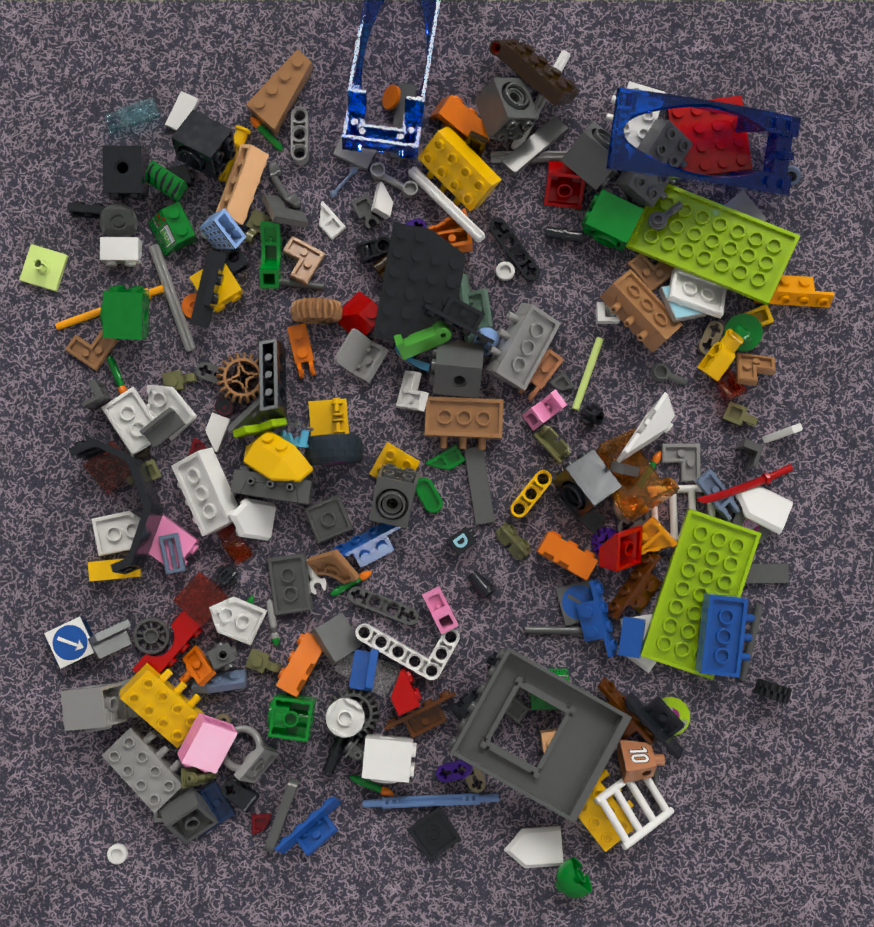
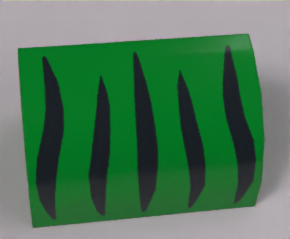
M151 161L145 174V181L178 202L188 188L186 182L155 161Z

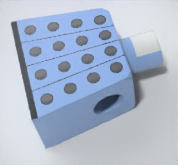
M225 208L211 215L200 226L202 237L208 239L216 249H236L246 238V235Z

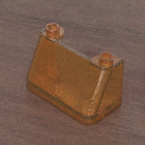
M636 428L599 444L595 452L609 470L611 462L617 460L636 431ZM642 449L621 461L622 463L640 467L638 477L611 471L622 486L611 498L629 521L641 517L676 494L680 489L674 479L670 477L660 478L641 452Z

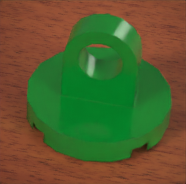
M742 313L735 315L729 319L725 326L724 335L730 328L744 339V342L738 347L737 351L752 350L758 346L762 339V324L751 314Z

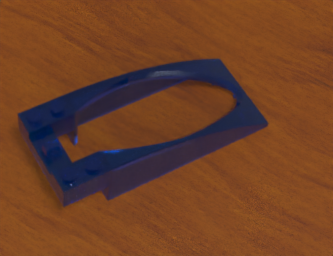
M364 0L347 89L348 105L342 133V149L361 152L362 148L377 150L380 153L385 151L399 153L401 158L418 160L441 0H421L427 41L425 72L418 96L405 97L402 128L366 124L367 92L362 90L363 62L371 30L385 0Z
M617 88L606 169L726 190H746L769 195L789 196L792 176L787 175L789 160L794 159V152H791L793 138H798L801 118L699 98ZM691 107L738 117L737 133L754 132L768 135L763 171H732L729 173V176H709L689 172L664 163L634 147L626 139L624 128L631 119L637 116L673 108Z

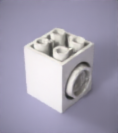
M380 734L366 735L362 778L378 783H409L410 777L414 778L415 763L411 762V757L415 758L417 743H413L412 737Z

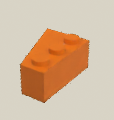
M553 530L546 532L535 552L587 581L598 562L594 558L595 554L588 550L583 552L578 549V544L571 540H568V542L561 538L562 535Z
M308 631L305 635H300L296 642L299 646L296 651L292 650L287 659L289 662L287 667L282 668L277 677L279 680L276 686L295 697L302 691L323 652L314 635Z

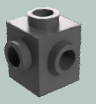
M220 642L213 646L214 649L207 652L215 672L222 669L224 671L235 667L234 664L237 663L236 657L239 656L235 646L230 647L228 642Z

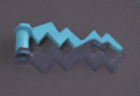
M289 415L286 418V426L272 431L297 448L309 447L307 444L309 431H313L314 428L305 426L301 416H298L294 421L292 415ZM289 427L291 433L286 434V429ZM296 430L297 433L301 432L300 438L297 436L293 440L292 434H294Z

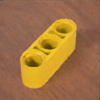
M541 470L537 472L510 506V513L513 517L521 518L525 516L552 481V476L548 471ZM538 475H546L547 483L540 484L537 480ZM527 489L535 491L536 496L534 499L531 500L526 497ZM516 504H521L524 507V511L520 515L516 514L513 510Z

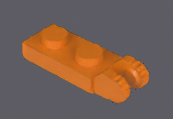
M306 323L287 327L300 379L304 378L305 375L302 363L309 362L310 374L312 376L316 375L313 363L314 356Z

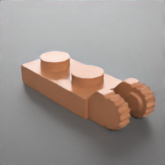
M550 348L545 352L529 382L536 386L534 391L528 396L530 401H532L539 390H542L564 360ZM519 389L518 392L522 394L525 392V390Z

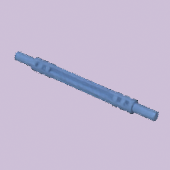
M479 793L382 797V799L363 800V808L382 807V809L480 805L482 802H499V794L479 795Z

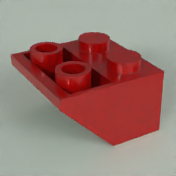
M405 667L401 668L390 697L398 716L419 707L422 700L418 687L414 688L412 684L414 678L410 669L406 671Z

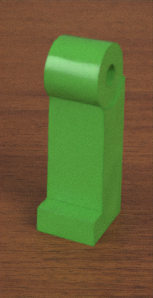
M437 321L432 327L408 335L406 338H402L401 334H397L394 336V340L402 359L405 360L449 341L451 331L448 324Z

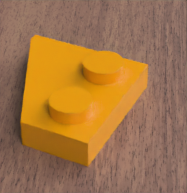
M651 516L642 525V555L650 551L655 552L662 548L678 545L677 541L654 516Z

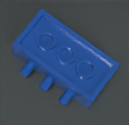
M704 593L695 666L696 671L702 674L740 678L741 661L750 660L749 653H742L744 641L751 642L753 638L752 634L745 633L746 622H754L755 620L754 615L747 614V598Z

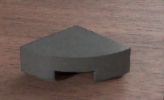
M562 372L548 382L551 387L560 391H568L575 388L565 372Z

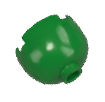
M576 857L567 859L560 864L556 872L557 881H555L558 891L563 892L572 899L584 897L592 892L590 878L588 874L584 876V873L579 868L583 867V865Z

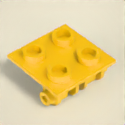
M346 398L308 401L311 436L349 434Z
M387 442L369 474L377 478L381 466L385 464H393L401 469L412 468L416 470L420 461Z

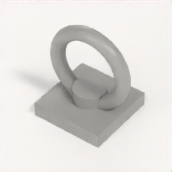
M247 725L236 726L235 729L238 734L246 733L252 736L256 749L245 757L243 764L232 762L228 752L223 763L228 769L236 772L234 776L238 780L255 784L280 753L274 748L264 746L261 735L253 727Z

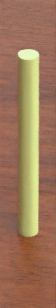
M596 337L572 405L574 410L579 411L604 340L603 338Z

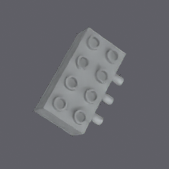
M521 303L516 314L511 311L507 313L506 318L511 320L507 330L505 331L502 328L498 330L497 335L502 337L498 347L496 348L491 345L488 348V352L493 354L485 370L514 388L526 390L561 323L535 305Z
M134 726L127 730L101 756L144 803L156 813L181 790V774L177 770L183 764L177 759L171 765L164 757L170 749L164 745L158 751L151 743L157 736L155 732L150 731L145 736Z

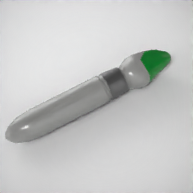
M269 599L267 601V613L271 640L277 647L280 636L278 634L273 602Z

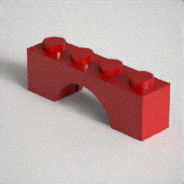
M187 609L183 610L171 624L174 631V642L171 649L164 655L145 654L132 670L137 673L146 663L160 674L167 667L170 669L177 662L175 657L180 652L183 654L190 647L188 642L192 638L196 639L202 633L201 627L204 624Z

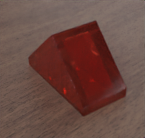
M730 368L725 371L719 381L714 380L724 403L747 392L743 384H737V377Z
M232 523L217 534L226 552L239 565L254 554L244 538L237 535L236 527Z

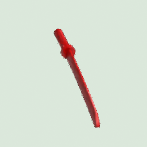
M788 464L772 473L765 472L761 477L729 489L698 497L696 500L707 504L762 484L769 485L773 479L793 471V467L791 464Z

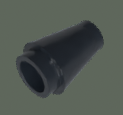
M477 570L468 576L476 594L483 600L495 591L493 584L478 573Z

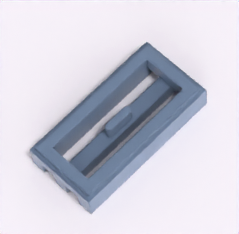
M179 533L159 536L166 575L186 571ZM172 538H175L180 568L177 566ZM165 539L168 540L173 570H170Z

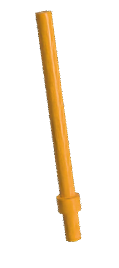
M163 285L144 289L149 290V299L164 292ZM101 307L57 322L55 326L57 330H61L100 315Z

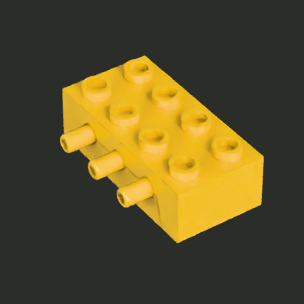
M449 126L438 130L418 156V159L429 169L426 174L427 178L432 179L436 176L442 183L439 190L444 193L448 189L455 196L452 202L456 206L462 203L470 212L479 207L502 180Z
M146 663L119 691L120 699L178 748L185 740L198 713L204 714L196 706L201 697L195 694L189 700L181 693L187 687L183 681L176 687L167 681L173 674L170 669H166L160 674Z
M606 769L603 770L578 817L605 852L621 840L600 804L597 805L594 802V798L606 790L601 783L610 775ZM611 795L606 800L628 835L634 828L622 808L613 798L614 795ZM628 800L627 803L630 808L634 807L632 802Z

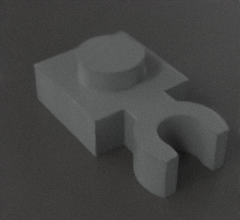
M368 193L351 202L359 220L366 219L365 225L368 230H371L370 221H375L378 226L380 225L378 217L374 216V212L371 211L373 203Z

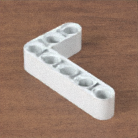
M362 623L355 631L357 639L379 650V652L429 680H435L440 676L460 639L456 629L450 630L456 634V639L453 642H448L445 639L446 633L442 634L428 658L370 624ZM362 627H367L370 631V635L366 638L359 634V630ZM382 636L387 640V644L384 647H379L376 644L378 637ZM396 646H400L404 650L403 655L400 657L393 654V648ZM440 648L445 649L447 652L446 657L443 659H439L436 656V651ZM412 656L420 658L421 662L418 666L410 664L409 659ZM428 666H435L437 673L433 676L428 675L426 672Z

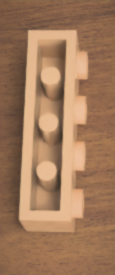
M240 145L216 212L225 208L238 225L244 224L249 207L254 200L256 188L260 183L263 169L266 167L269 154L253 145Z

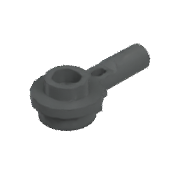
M679 201L665 212L658 211L652 213L648 219L649 226L654 230L664 229L668 222L667 219L684 208L682 203Z
M656 363L652 366L650 375L653 380L662 382L668 379L686 386L688 379L670 373V369L665 364Z

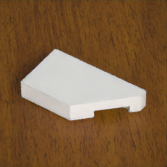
M380 181L376 186L371 211L387 220L391 215L393 201L383 182Z
M322 201L319 226L333 240L346 229V226Z
M212 413L205 431L214 451L219 452L231 419Z
M801 423L765 435L762 439L764 443H769L802 431L803 428Z

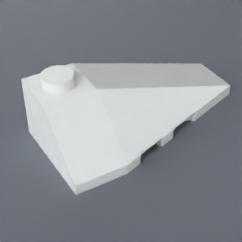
M666 392L645 415L616 461L618 463L659 438L663 432L667 434L673 426L671 421L675 415Z

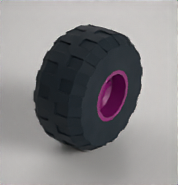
M356 434L308 437L307 442L309 447L305 448V459L310 465L359 463L363 457L362 439Z

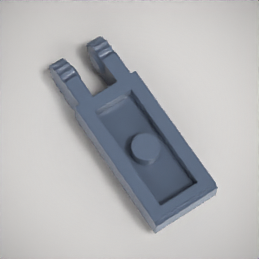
M707 469L694 481L705 496L726 489L711 469ZM732 496L710 502L726 521L732 519L725 509L726 505L733 513L737 514L740 511Z
M246 669L217 673L203 687L198 685L196 680L192 678L191 691L196 694H209L245 688L247 681Z

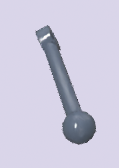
M352 167L348 176L335 190L330 192L332 198H335L337 192L353 175L358 173L357 167Z

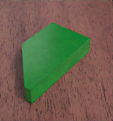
M455 444L427 461L426 464L450 471L466 460Z

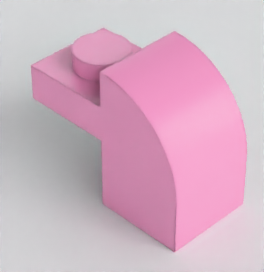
M554 390L522 416L534 431L560 412L567 404L560 394Z
M439 586L422 594L441 635L459 626Z

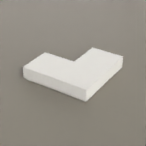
M181 91L165 123L166 127L177 131L190 112L196 109L199 99Z
M405 370L396 403L397 408L424 412L429 393L417 391L422 373Z

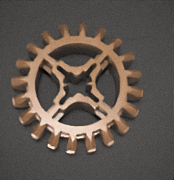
M304 298L291 303L290 314L291 318L297 322L329 324L342 319L341 302L331 298Z
M243 352L242 358H239V354L235 353L234 360L229 355V363L225 360L222 361L225 368L218 367V370L223 372V374H216V378L222 379L217 382V385L224 386L219 391L220 393L225 390L227 391L224 396L225 398L232 395L231 402H234L235 398H239L238 404H242V398H245V402L249 404V397L255 401L257 399L255 394L260 396L259 366L257 365L259 358L255 362L252 361L253 354L247 359L246 352ZM242 363L250 365L256 372H246ZM236 364L237 374L226 379L227 371ZM240 370L241 374L248 377L245 379L244 385L237 380L240 376ZM258 378L256 388L248 392V382ZM228 384L239 385L243 393L233 391Z

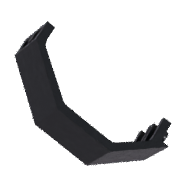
M84 434L86 441H78L74 443L73 447L69 448L71 456L76 455L78 459L83 458L86 461L108 452L125 460L143 504V512L128 556L110 565L113 573L126 575L144 567L164 510L145 461Z

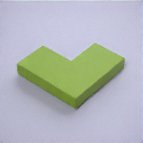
M286 417L270 419L261 424L243 426L233 430V435L235 438L261 435L267 430L273 431L286 426L287 420Z

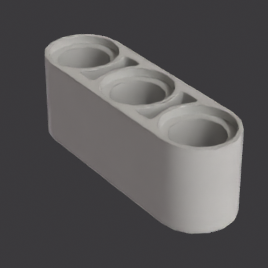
M299 106L291 112L290 152L294 163L301 166L309 161L310 120L307 110ZM298 115L305 116V118L302 121L296 120V117ZM299 133L305 134L304 138L300 140L295 137ZM298 152L305 153L302 158L295 157Z

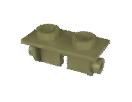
M547 424L533 435L559 464L572 453L571 447L562 438L558 442L555 440L559 435L551 426L548 427Z
M505 522L494 532L497 535L496 538L504 546L509 542L512 544L507 550L515 559L518 558L521 561L531 552L530 544L517 534V530L513 525Z
M193 766L182 768L181 789L208 783V780L215 779L217 773H205Z

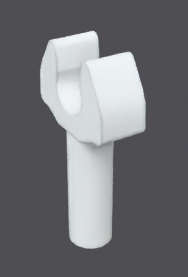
M307 564L308 574L311 578V592L317 594L315 589L317 582L321 584L325 591L327 587L326 579L318 577Z

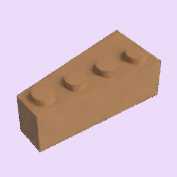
M297 49L246 104L249 112L276 136L313 71L312 62Z

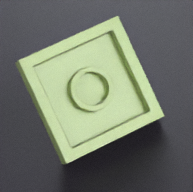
M31 244L19 280L57 292L69 256Z

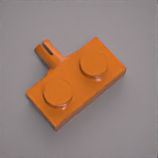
M197 645L182 658L186 664L187 672L179 678L180 682L183 681L186 684L193 677L197 684L203 687L217 674L202 649Z

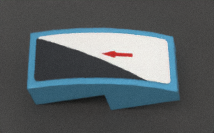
M396 346L395 352L402 359L401 354ZM414 356L404 360L415 369L425 373L429 372V363L413 359Z

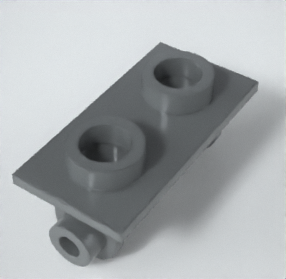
M359 737L355 740L351 739L346 745L344 758L349 755L354 760L359 761L364 757L365 747L358 742Z

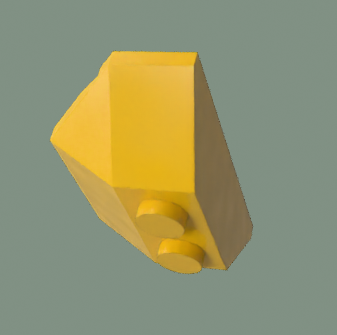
M270 430L262 433L246 446L244 464L271 481L294 480V482H301L313 471V467L295 445Z

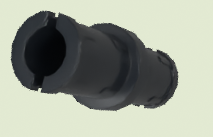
M547 226L545 238L562 240L561 242L564 243L565 241L582 244L584 231L568 230V227L562 229Z
M336 736L331 749L328 750L329 754L322 768L323 771L334 774L337 763L343 756L342 752L348 737Z

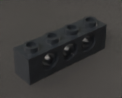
M277 338L259 342L260 412L268 420L287 417L286 348Z

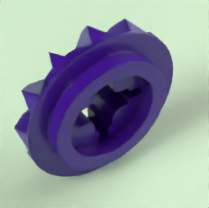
M610 527L598 529L591 538L593 551L598 555L599 547L603 545L598 544V542L604 541L606 534L609 540L618 532Z

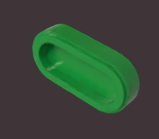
M426 477L419 478L416 493L423 506L430 513L439 512L442 509L443 501L434 484Z

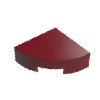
M194 437L188 456L207 448L202 441Z
M271 813L251 815L252 835L260 833L267 827L271 820Z

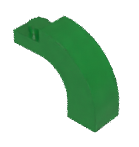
M261 221L260 288H279L282 275L280 223Z

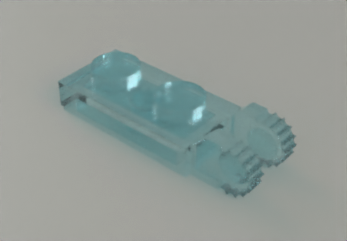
M150 98L105 115L106 121L121 119V122L114 123L108 127L109 132H115L160 118L155 99Z

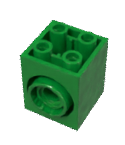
M602 189L600 195L596 193L589 209L592 211L587 210L581 223V226H583L582 231L606 247L623 251L644 209Z
M113 285L103 291V302L100 310L103 338L143 340L149 336V290H144V286H132L125 289V285Z
M278 692L273 700H271L267 718L268 737L308 742L312 736L317 697L304 695L295 697L290 693Z

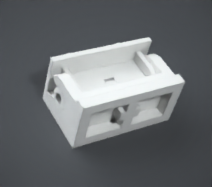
M100 237V260L106 266L116 267L117 264H125L127 267H136V264H142L139 260L142 258V241L139 237Z

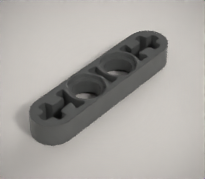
M359 586L352 587L348 592V599L354 604L407 625H413L418 621L419 614L417 610ZM358 589L363 596L366 595V592L369 593L366 605L362 604L364 599L357 598V600H354V596L351 595L352 591L356 592ZM373 596L380 599V605L375 608L369 604V599ZM392 603L398 607V612L394 615L387 612V606ZM401 606L405 608L403 612L409 613L413 611V615L416 616L415 620L411 619L409 622L404 615L401 616V619L398 618Z
M290 777L264 846L265 851L273 853L299 780Z

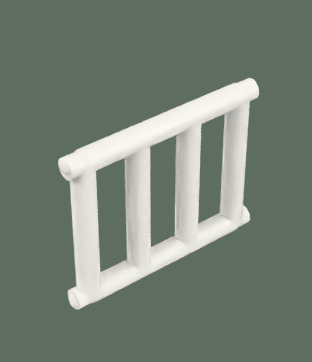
M697 485L647 487V493H650V517L654 516L657 521V494L669 493L670 534L677 541L679 535L676 493H688V508L696 511L695 492L702 491ZM707 503L708 515L716 517L714 506L711 503Z
M621 778L594 798V802L597 805L600 804L623 842L621 846L624 850L633 846L674 813V809L668 807L651 778L643 779L662 810V813L655 817L634 781L623 783V778ZM626 784L649 820V823L644 827L641 826L620 791ZM611 795L615 796L636 831L631 837H628L606 800Z

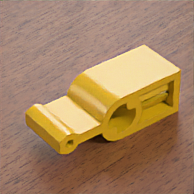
M729 328L721 341L715 343L710 348L697 368L712 379L719 381L733 362L735 351L744 342V339Z
M123 559L88 562L89 581L141 577L142 573L141 569L126 575L113 573L110 565Z

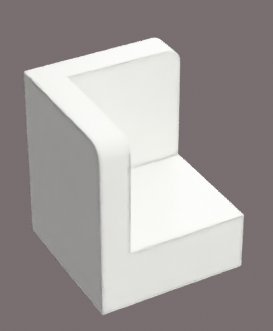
M604 302L596 303V324H619L620 319L615 313L610 311V307L605 305Z

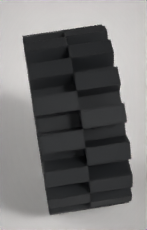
M758 678L753 693L788 704L792 689Z

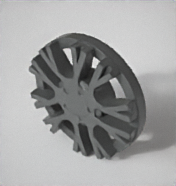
M146 618L135 627L133 640L140 651L147 654H155L162 651L168 645L170 630L162 620ZM147 621H149L151 628L149 629L146 623ZM154 621L159 623L157 628L153 627ZM141 625L146 628L145 632L138 630ZM163 626L164 629L159 632L158 629ZM166 632V639L161 638L160 634ZM137 634H143V637H137ZM144 639L146 643L141 647L138 641ZM158 640L163 641L164 645L160 644ZM148 643L151 644L149 650H146ZM154 643L158 645V650H153Z

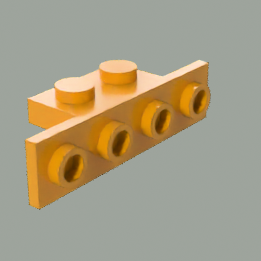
M782 275L769 304L830 308L835 294L834 292L815 291L813 277ZM754 300V303L763 304L761 302Z

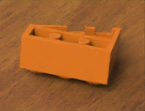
M451 94L443 98L429 116L432 120L437 118L445 124L443 128L449 126L465 143L471 130L488 138L482 119L477 116L478 113L471 107L467 108L463 104V100L456 95L453 96Z
M463 208L461 211L467 216L466 209ZM449 216L439 224L428 228L435 231L462 253L473 251L472 237L452 217Z

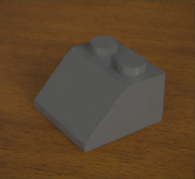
M193 787L160 808L165 827L185 844L219 823L203 796Z

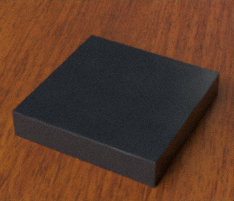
M440 806L407 828L429 862L461 840V836Z

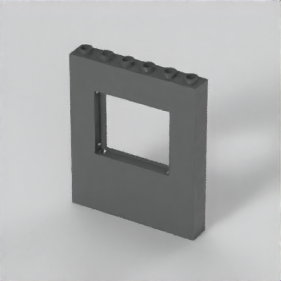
M505 646L504 649L501 648L499 650L495 666L489 668L486 674L488 679L485 684L481 683L477 690L478 697L469 704L467 717L465 719L462 718L459 722L457 735L452 736L447 745L449 747L448 751L457 758L575 823L632 717ZM519 687L566 713L537 767L490 742Z

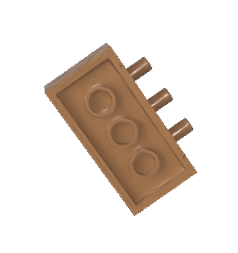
M631 269L600 296L604 303L610 307V311L615 313L624 322V326L629 327L631 332L637 336V339L642 341L645 347L652 353L683 325L680 321H672L666 306Z
M428 396L425 414V437H440V448H447L448 438H459V449L467 448V439H478V450H485L486 439H502L504 399Z

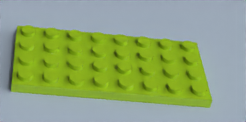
M667 184L663 190L667 194L666 199L661 200L658 198L653 207H644L626 248L765 305H769L800 239L798 234L671 184ZM679 201L682 203L684 208L667 219L668 222L664 229L654 230L649 226L648 219L652 213L658 211L665 212Z
M689 508L687 509L677 539L678 545L674 548L642 644L640 656L711 680L714 679L715 675L702 674L695 670L704 593L741 597L762 533Z

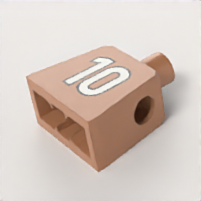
M627 740L619 741L617 756L623 783L652 778L656 766L665 765L664 754H654L652 745L649 743Z

